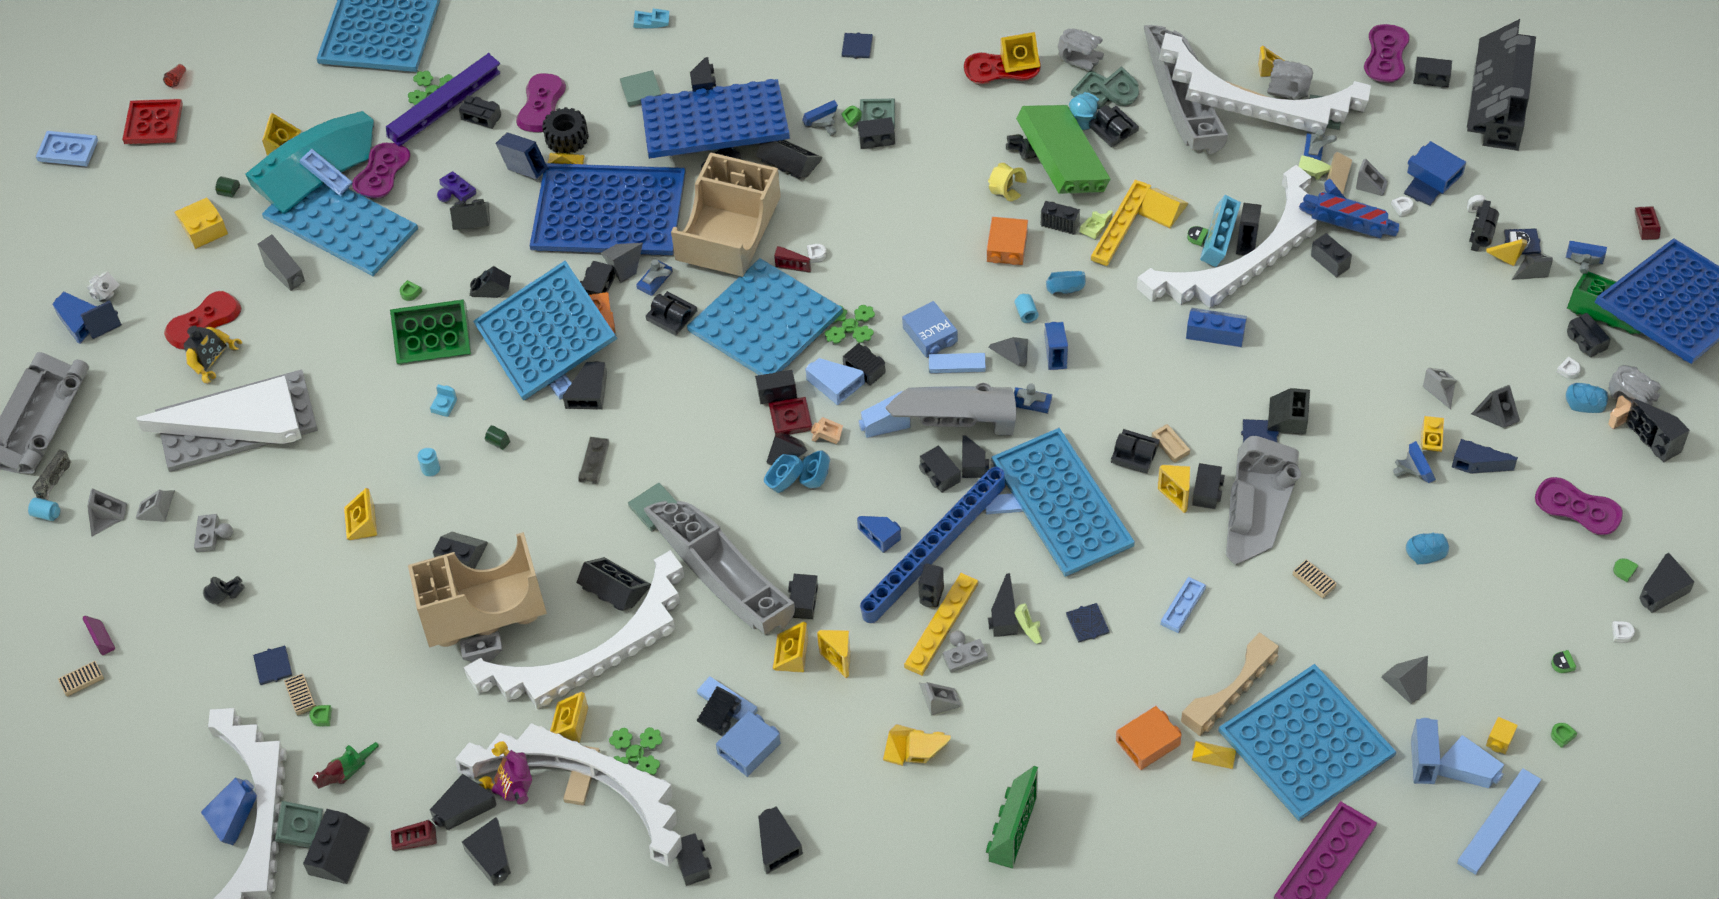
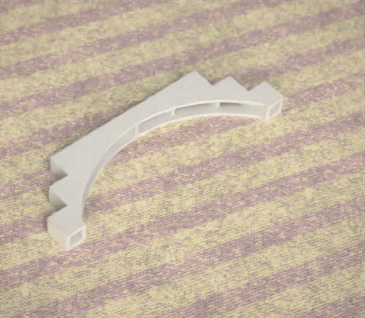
M1165 33L1158 59L1175 64L1172 80L1189 84L1185 100L1316 133L1319 129L1325 132L1328 120H1333L1334 122L1341 121L1344 124L1349 109L1364 112L1371 85L1354 81L1351 86L1342 91L1314 99L1286 100L1260 96L1233 86L1214 75L1189 52L1182 42V37Z
M1297 165L1283 173L1282 186L1285 188L1286 193L1285 210L1274 231L1252 252L1229 264L1202 271L1163 272L1154 271L1150 268L1137 278V289L1150 301L1162 297L1166 292L1180 305L1190 301L1194 296L1208 308L1213 307L1215 304L1218 305L1226 296L1232 295L1237 288L1246 285L1255 275L1261 274L1266 267L1272 266L1277 259L1286 256L1291 249L1298 247L1302 241L1315 234L1317 220L1299 209L1300 203L1304 202L1303 197L1308 194L1307 192L1311 187V176Z
M671 550L654 559V578L644 602L636 614L619 632L597 648L563 662L535 667L497 665L485 662L482 658H479L464 667L467 679L478 695L489 691L496 685L507 702L519 698L526 692L537 709L549 705L554 699L566 695L577 686H582L587 680L601 675L606 669L618 665L629 656H634L639 650L653 645L655 641L670 635L675 630L674 619L667 610H672L680 604L678 592L672 584L678 583L685 577L683 566Z
M234 708L210 709L208 728L212 736L221 738L242 757L251 771L257 795V818L249 849L234 876L213 899H272V892H275L276 888L273 876L277 872L275 854L279 852V844L275 841L281 804L280 797H283L284 794L281 782L285 778L283 761H286L287 758L286 749L282 747L280 741L264 742L263 732H260L257 724L241 725V717L237 715Z
M531 723L518 740L512 736L499 733L487 749L469 742L455 759L457 772L475 780L479 775L498 770L504 754L497 757L493 755L491 750L496 743L504 741L509 751L525 753L528 766H546L576 771L597 779L623 796L636 810L647 828L651 839L649 849L652 860L669 867L682 849L681 836L675 831H671L677 824L676 810L667 805L672 798L670 783L651 776L647 772L637 770L629 764L621 763L613 757L598 753L595 749H589L576 741L566 739L560 734L550 732L542 726H536Z

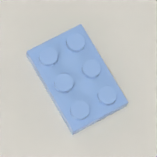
M47 131L36 159L39 162L88 166L98 138L96 135Z

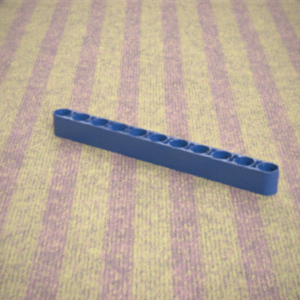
M992 467L861 601V614L865 622H876L921 576L924 564H932L1004 490L1006 483L1005 473L1002 468Z

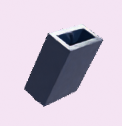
M507 132L495 143L507 169L538 179L548 169L536 141Z

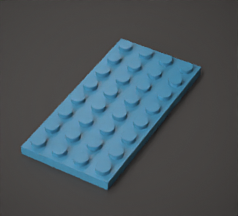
M325 183L308 194L285 214L272 204L262 213L265 220L371 276H374L418 230L416 223L362 195L347 189L340 196Z
M1060 428L991 457L994 466L1004 470L1007 487L1014 495L1065 577L1134 547L1135 542Z

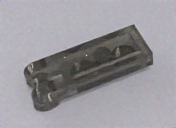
M590 437L583 465L579 472V482L585 483L589 481L592 484H599L609 447V439Z
M60 449L33 485L32 490L37 498L48 500L49 492L59 482L63 473L70 467L71 460L66 451Z

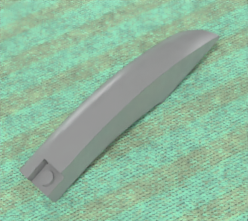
M1144 25V32L1154 70L1164 100L1182 140L1192 150L1206 149L1208 154L1218 152L1226 144L1228 134L1218 118L1214 107L1185 100L1189 84L1172 80L1175 64L1158 60L1165 33L1182 37V42L1198 61L1189 42L1181 33L1175 30L1172 32L1163 26Z
M662 501L644 508V512L689 568L730 610L753 630L758 628L763 634H766L777 626L782 630L789 624L795 612L794 602L762 576L721 531L720 526L692 504L683 501H677V504Z

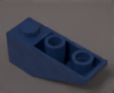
M1461 439L1453 459L1452 468L1470 474L1514 471L1518 457Z

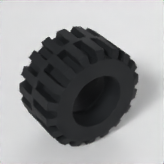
M564 107V109L558 108L557 111H551L550 115H546L545 120H543L542 128L545 142L550 150L553 149V152L571 154L573 151L577 152L578 149H582L584 147L583 144L587 143L589 138L585 116L579 110L575 111L574 108L568 109V107Z

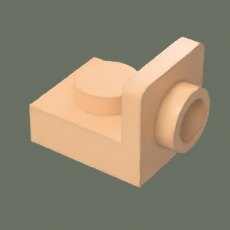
M1622 395L1618 397L1616 408L1610 413L1608 425L1612 429L1626 422L1632 404Z
M822 417L818 423H814L811 429V433H813L812 441L816 442L820 437L837 444L840 440L843 425Z

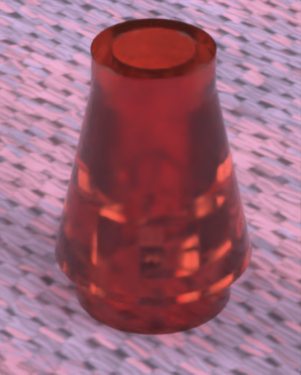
M178 64L166 72L163 77L165 85L171 88L178 86L186 72V68L182 64Z

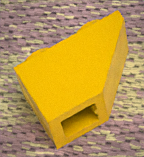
M1424 416L1420 444L1422 450L1442 452L1444 418Z
M922 730L910 732L906 737L905 762L927 763L948 744L951 735H945L943 732L927 734Z

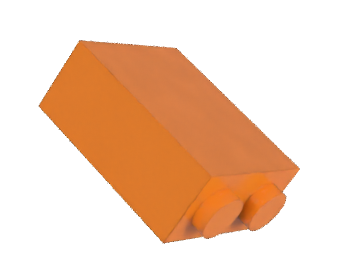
M992 217L987 245V262L1023 265L1028 234V220Z
M1157 706L1116 730V742L1140 770L1181 744L1182 734L1180 729L1176 725L1173 726L1167 714L1163 710L1160 711Z

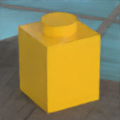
M1498 717L1488 737L1486 746L1495 752L1506 754L1518 725Z

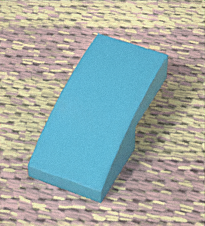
M654 8L652 13L635 11L633 28L668 26L670 11Z

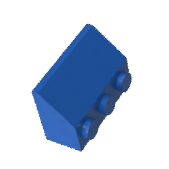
M1191 308L1186 339L1242 347L1247 316Z

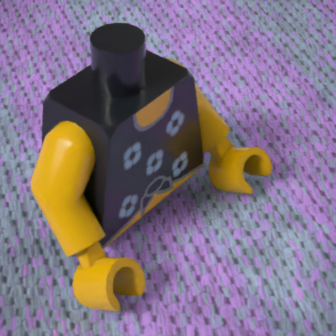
M191 326L187 330L190 337L186 340L183 347L186 351L187 365L198 375H202L201 379L204 383H210L211 380L208 376L211 379H215L216 374L213 371L207 372V370L227 347L225 343L229 344L231 350H238L239 348L234 346V342L242 344V341L240 339L232 340L229 338V335L216 328Z

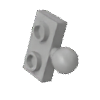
M217 514L198 516L194 543L195 551L215 550L217 535L221 538H229L233 533L232 526L228 523H222L218 526L219 517Z
M959 630L953 631L949 637L951 644L957 647L943 652V657L950 673L988 659L981 639L964 644L965 634Z

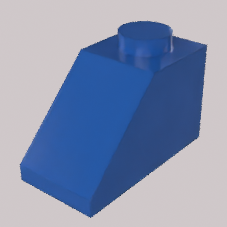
M859 516L857 518L858 529L883 553L901 540L899 524L895 521L892 522L888 517Z

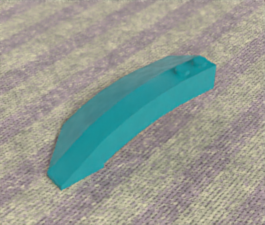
M360 111L318 124L278 147L245 173L252 188L280 212L285 214L324 183L299 163L300 159L313 149L340 172L369 160L374 120L365 112Z

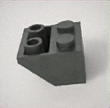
M484 199L473 200L471 204H466V201L455 202L454 206L450 208L453 230L490 225L489 201L484 202Z
M1290 388L1270 397L1267 431L1306 434L1310 390Z

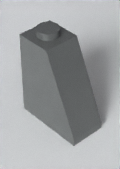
M271 234L257 244L265 267L290 291L305 281L301 268L274 235Z

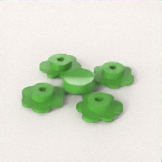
M429 71L417 72V75L413 77V81L417 82L418 86L424 85L428 87L425 89V92H420V90L409 92L408 102L414 105L418 104L454 77L450 74L445 75L439 79L440 83L437 86L430 85L433 76H431Z
M860 305L858 309L854 310L855 319H846L847 310L843 308V313L834 321H843L842 327L837 328L833 326L831 330H826L825 336L827 341H833L836 344L840 343L841 339L846 337L845 332L853 333L852 336L858 343L871 340V336L874 334L873 329H868V326L858 327V321L863 320L867 322L869 318H873L875 316L873 307Z
M648 727L644 733L640 734V745H631L630 740H632L633 736L627 728L613 731V736L609 738V743L615 746L617 750L628 748L626 750V757L614 756V759L624 764H628L629 761L638 762L637 770L655 775L657 773L656 769L660 767V762L652 755L644 757L643 748L649 747L654 749L656 745H660L663 741L660 736L661 732Z

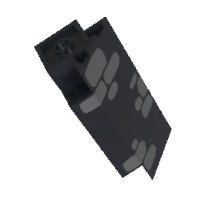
M1520 19L1479 38L1467 120V132L1484 134L1482 146L1519 151L1530 95L1536 36L1518 34Z

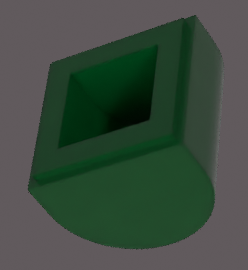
M220 176L215 186L216 193L233 198L240 186V182L236 179Z
M490 425L485 434V441L502 450L505 449L510 443L507 432Z

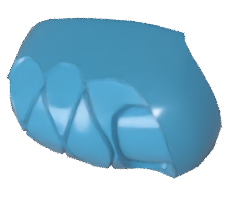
M1084 271L1052 272L1046 280V288L1050 294L1055 292L1073 293L1083 289L1086 284Z
M1573 383L1567 388L1566 400L1571 410L1585 413H1601L1606 409L1608 392L1598 386Z
M816 451L804 457L802 461L804 471L800 474V483L804 486L818 488L824 483L831 460L825 451Z
M782 454L766 473L764 483L777 493L783 492L804 471L802 460L795 455Z
M1423 533L1413 536L1407 541L1406 551L1417 565L1428 564L1445 558L1449 552V545L1444 534Z

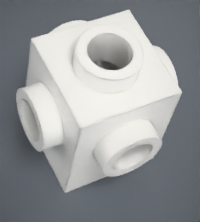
M107 271L100 276L97 274L89 280L91 284L86 288L89 290L90 296L95 300L105 299L107 301L115 294L113 291L120 284Z

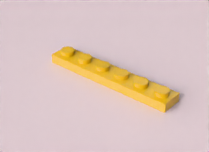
M1134 180L1094 249L1091 261L1108 266L1138 214L1148 188H1151L1150 184Z
M963 573L959 574L904 663V668L923 676L978 586L977 579Z

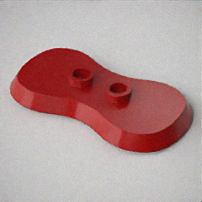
M982 52L974 53L964 61V72L967 78L976 84H986L998 79L1027 81L1034 78L1041 68L1040 63V67L1005 72L1001 55Z
M213 292L193 311L170 320L164 331L165 338L172 346L184 349V343L190 337L187 333L188 328L191 326L216 328L227 324L238 317L241 312V305L233 295L227 292Z

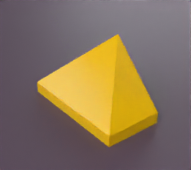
M550 153L547 163L583 164L585 156Z
M1516 240L1487 248L1486 251L1514 266L1525 249L1527 240Z
M896 724L889 731L883 761L903 766L906 759V737L916 729Z
M1196 741L1192 761L1233 769L1236 750Z

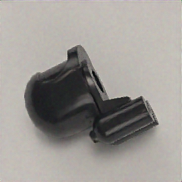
M1021 134L1007 136L1006 150H1018L1023 160L1037 157L1027 138L1023 139Z
M213 576L210 579V584L203 589V596L207 602L219 604L227 596L230 599L236 598L244 590L245 586L242 584V579L239 576H236L227 583Z

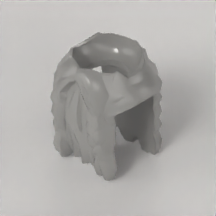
M1074 28L1066 29L1059 38L1058 55L1065 63L1091 71L1094 66L1098 65L1099 60L1103 59L1104 53L1094 50L1103 39L1087 31Z
M1275 59L1273 62L1274 68L1270 75L1271 82L1267 90L1268 94L1294 100L1308 97V91L1314 74L1312 68L1299 62Z
M1622 365L1613 373L1608 390L1611 397L1615 400H1618V397L1622 395L1631 403L1634 399H1637L1652 406V401L1657 402L1660 394L1657 392L1661 385L1659 382L1651 380L1644 373H1641L1637 367Z

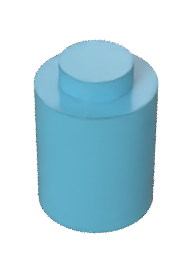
M1020 294L1014 303L1021 321L1024 323L1035 321L1039 313L1030 294Z
M432 448L420 450L417 458L422 473L425 476L436 475L440 471L436 451Z
M35 497L29 503L28 514L32 517L54 521L60 515V508L56 502Z

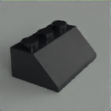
M787 140L760 143L756 157L761 158V162L768 165L772 163L776 165L778 170L783 172L787 170L791 172V176L798 179L808 177L822 160V156Z
M605 557L585 561L576 581L577 584L582 586L583 590L593 592L598 595L600 600L610 602L614 608L621 611L633 608L651 586L647 581Z
M326 809L303 862L308 875L348 884L370 827L347 813Z

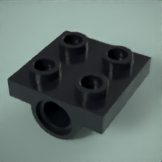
M1108 105L1103 106L1097 112L1096 118L1089 122V127L1110 147L1115 146L1139 131V126L1117 106L1110 108Z
M1484 200L1482 207L1478 206L1476 217L1479 218L1474 220L1472 231L1475 232H1471L1469 242L1472 243V251L1478 252L1480 246L1488 247L1492 243L1500 214L1496 209L1490 207L1491 201Z
M667 291L664 295L658 294L654 297L651 303V310L646 315V320L676 336L697 312V306Z
M1123 429L1122 433H1119L1111 463L1148 474L1160 440Z

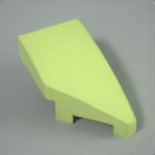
M1301 155L1298 167L1310 176H1315V179L1318 180L1322 175L1329 173L1331 166L1320 160Z
M1108 210L1105 214H1099L1097 211L1092 212V217H1089L1080 226L1079 232L1096 239L1111 219L1113 211Z
M1026 603L1018 605L1014 613L1019 624L1036 644L1041 643L1042 637L1038 630L1040 621L1032 622Z

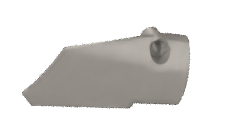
M979 383L976 386L907 388L885 408L893 417L921 418V423L925 426L971 427L976 422H992L995 428V435H1013L1016 423V403L1013 389L1011 387H991L987 383Z
M1259 436L1248 437L1238 448L1236 480L1231 488L1226 556L1234 565L1255 557L1273 547L1294 484L1301 477V471L1298 468L1299 451L1297 449Z

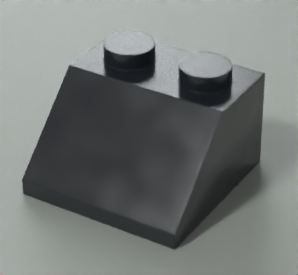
M449 532L440 537L433 550V555L435 558L455 552L456 557L461 563L475 569L488 542L456 532Z

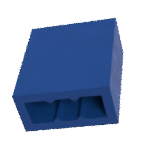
M1430 141L1426 146H1422L1415 156L1410 157L1407 163L1409 165L1407 173L1443 194L1464 174L1466 161Z

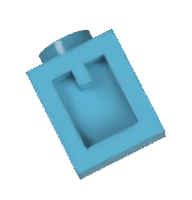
M438 384L436 387L438 394L430 410L431 413L448 417L457 402V396L452 387Z

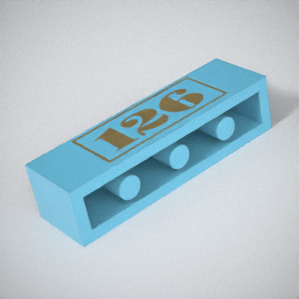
M1224 195L1216 205L1200 257L1201 261L1217 267L1225 257L1240 208V201Z

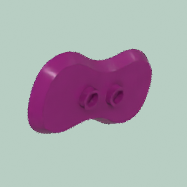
M1380 24L1370 30L1371 53L1364 63V70L1372 80L1390 83L1397 81L1404 75L1405 65L1402 53L1410 40L1409 34L1404 28L1396 25Z
M541 73L534 75L526 85V104L516 117V123L520 129L529 132H543V120H545L546 115H550L551 111H555L557 101L565 92L566 84L562 78L554 74Z
M388 142L374 146L369 153L368 165L353 179V189L360 195L368 198L378 199L388 195L394 186L396 172L404 167L410 159L408 148L402 145L399 147L395 143Z
M1551 477L1545 479L1535 493V502L1542 511L1550 515L1573 519L1593 534H1610L1618 528L1622 521L1623 510L1617 502L1607 497L1584 493L1563 478Z

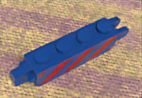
M1321 192L1318 196L1306 194L1303 197L1304 202L1299 205V209L1305 213L1312 214L1313 219L1377 238H1381L1383 234L1396 236L1399 232V223L1388 219L1386 210L1326 192Z

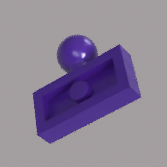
M454 171L439 179L440 185L444 187L437 192V198L441 202L449 201L452 194L460 201H466L476 195V189Z

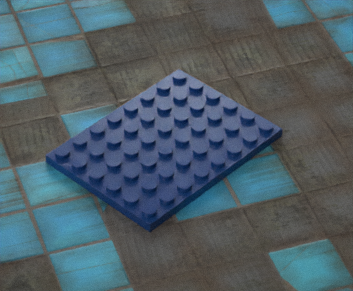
M767 79L761 82L752 81L746 84H733L725 87L716 86L710 90L702 88L696 90V92L666 93L660 96H646L641 99L649 159L790 139L778 79Z
M546 163L548 169L543 173L529 245L530 250L601 253L615 244L643 243L641 254H674L671 231L673 227L678 228L686 175L685 168Z
M1675 238L1597 296L1595 303L1601 306V308L1609 311L1618 319L1623 320L1690 364L1719 342V266Z

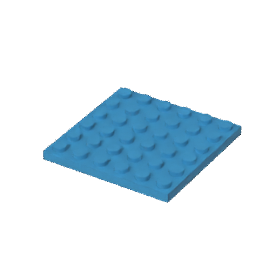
M337 0L316 58L317 63L417 72L440 0Z
M759 258L746 270L744 277L740 276L689 323L687 330L757 375L783 371L843 313V308Z
M566 260L473 321L523 401L618 339Z
M1315 664L1221 725L1218 730L1298 821L1396 755L1394 748Z

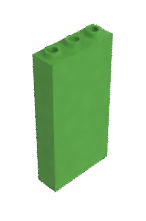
M1068 105L1022 106L1016 120L1059 194L1104 192L1111 179Z

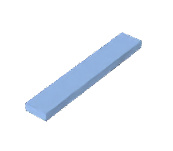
M1524 768L1520 771L1460 856L1457 864L1473 874H1477L1540 784L1541 779Z

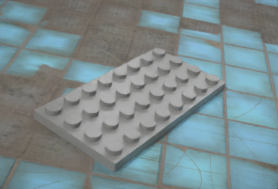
M302 369L155 409L156 412L285 376L301 435L318 431ZM160 433L169 472L272 444L268 442Z

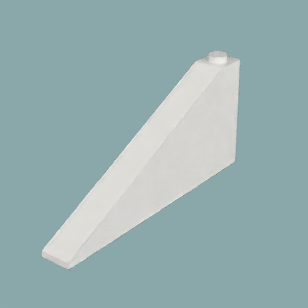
M285 376L136 417L141 431L279 444L302 439Z

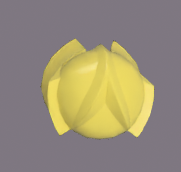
M999 163L997 167L993 168L988 179L991 193L1003 195L1010 202L1020 198L1021 195L1014 189L1008 192L1007 190L1013 185V174L1016 182L1027 183L1025 170L1020 167L1012 168L1006 163Z

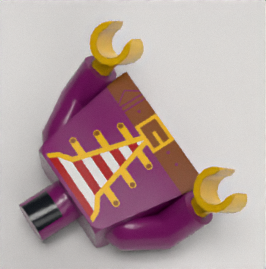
M500 741L491 750L493 755L497 757L504 754L494 778L495 784L490 776H484L479 779L482 782L479 785L484 789H492L493 793L503 797L506 801H516L517 804H524L529 799L527 792L532 783V776L525 753L509 751L507 744L504 741Z

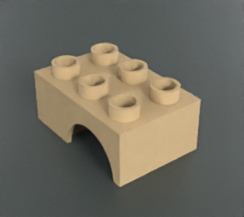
M710 153L695 182V198L689 221L682 232L678 231L677 227H673L671 231L675 260L744 277L781 197L778 168Z
M524 532L516 534L517 545L512 556L502 565L492 569L478 570L470 568L459 561L455 552L408 565L417 611L429 648L437 645L443 647L452 646L458 643L461 638L475 634L490 635L495 633L499 627L516 622L519 624H529L535 621L538 616L547 614Z

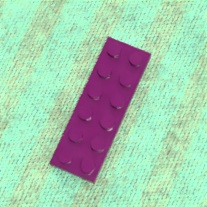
M1340 801L1274 895V899H1327L1376 828L1377 822Z

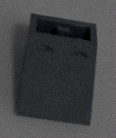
M1634 399L1632 401L1626 419L1627 426L1640 437V440L1652 450L1653 454L1664 463L1682 453L1690 431L1677 416L1640 400Z

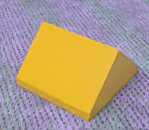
M1035 32L1000 38V55L1005 72L1040 67Z
M271 113L262 139L267 156L301 133L300 129L274 113Z
M1148 188L1140 207L1139 215L1171 228L1187 207L1188 202L1160 189Z
M1161 465L1159 467L1158 490L1183 513L1187 512L1190 466Z
M365 488L344 507L346 536L348 540L377 536L375 506L370 490Z
M802 622L777 634L773 663L775 671L804 672L808 644L806 622Z
M819 630L817 632L819 653L847 678L850 670L851 652L849 631Z
M579 692L557 702L550 732L560 734L566 739L580 743L588 711L585 693Z

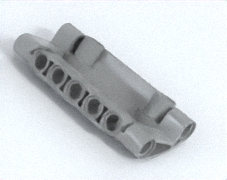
M36 353L0 416L1 470L20 474H33L89 370V365L86 362L76 359L70 365L48 354ZM35 444L41 445L42 448L36 447Z

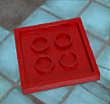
M182 100L130 101L122 138L123 143H176L183 106Z

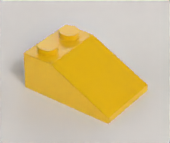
M207 197L174 212L195 249L228 234L223 219Z

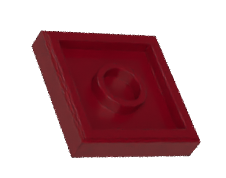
M806 397L769 403L775 436L785 433L791 435L811 431L812 423Z

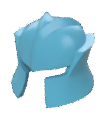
M1087 92L1075 96L1069 102V109L1082 130L1090 129L1089 122L1096 118L1097 102L1099 101L1096 96Z

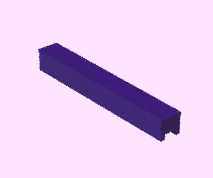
M487 53L386 126V137L400 147L465 100L467 96L472 95L500 74V71L497 69L500 62L491 56L490 53Z

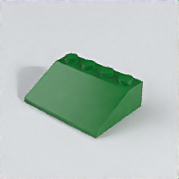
M1589 271L1586 274H1582L1573 289L1567 309L1579 315L1588 313L1594 321H1603L1611 327L1623 328L1628 333L1640 334V331L1595 303L1597 296L1617 281Z
M464 299L390 309L397 364L471 354L467 306Z
M1037 766L1031 767L1013 780L1012 786L1006 789L1005 799L1007 800L1005 805H1001L998 817L1001 818L999 823L995 822L992 835H994L993 841H989L986 848V853L989 854V862L1012 869L1014 867L1037 799Z

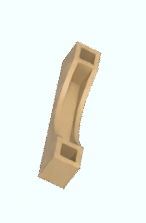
M1259 632L1247 645L1245 665L1235 681L1216 694L1195 698L1182 711L1181 722L1199 736L1205 731L1209 732L1217 718L1221 719L1226 714L1227 708L1231 704L1235 705L1240 699L1241 694L1244 691L1247 692L1252 687L1253 681L1256 678H1261L1266 668L1277 661L1279 646Z

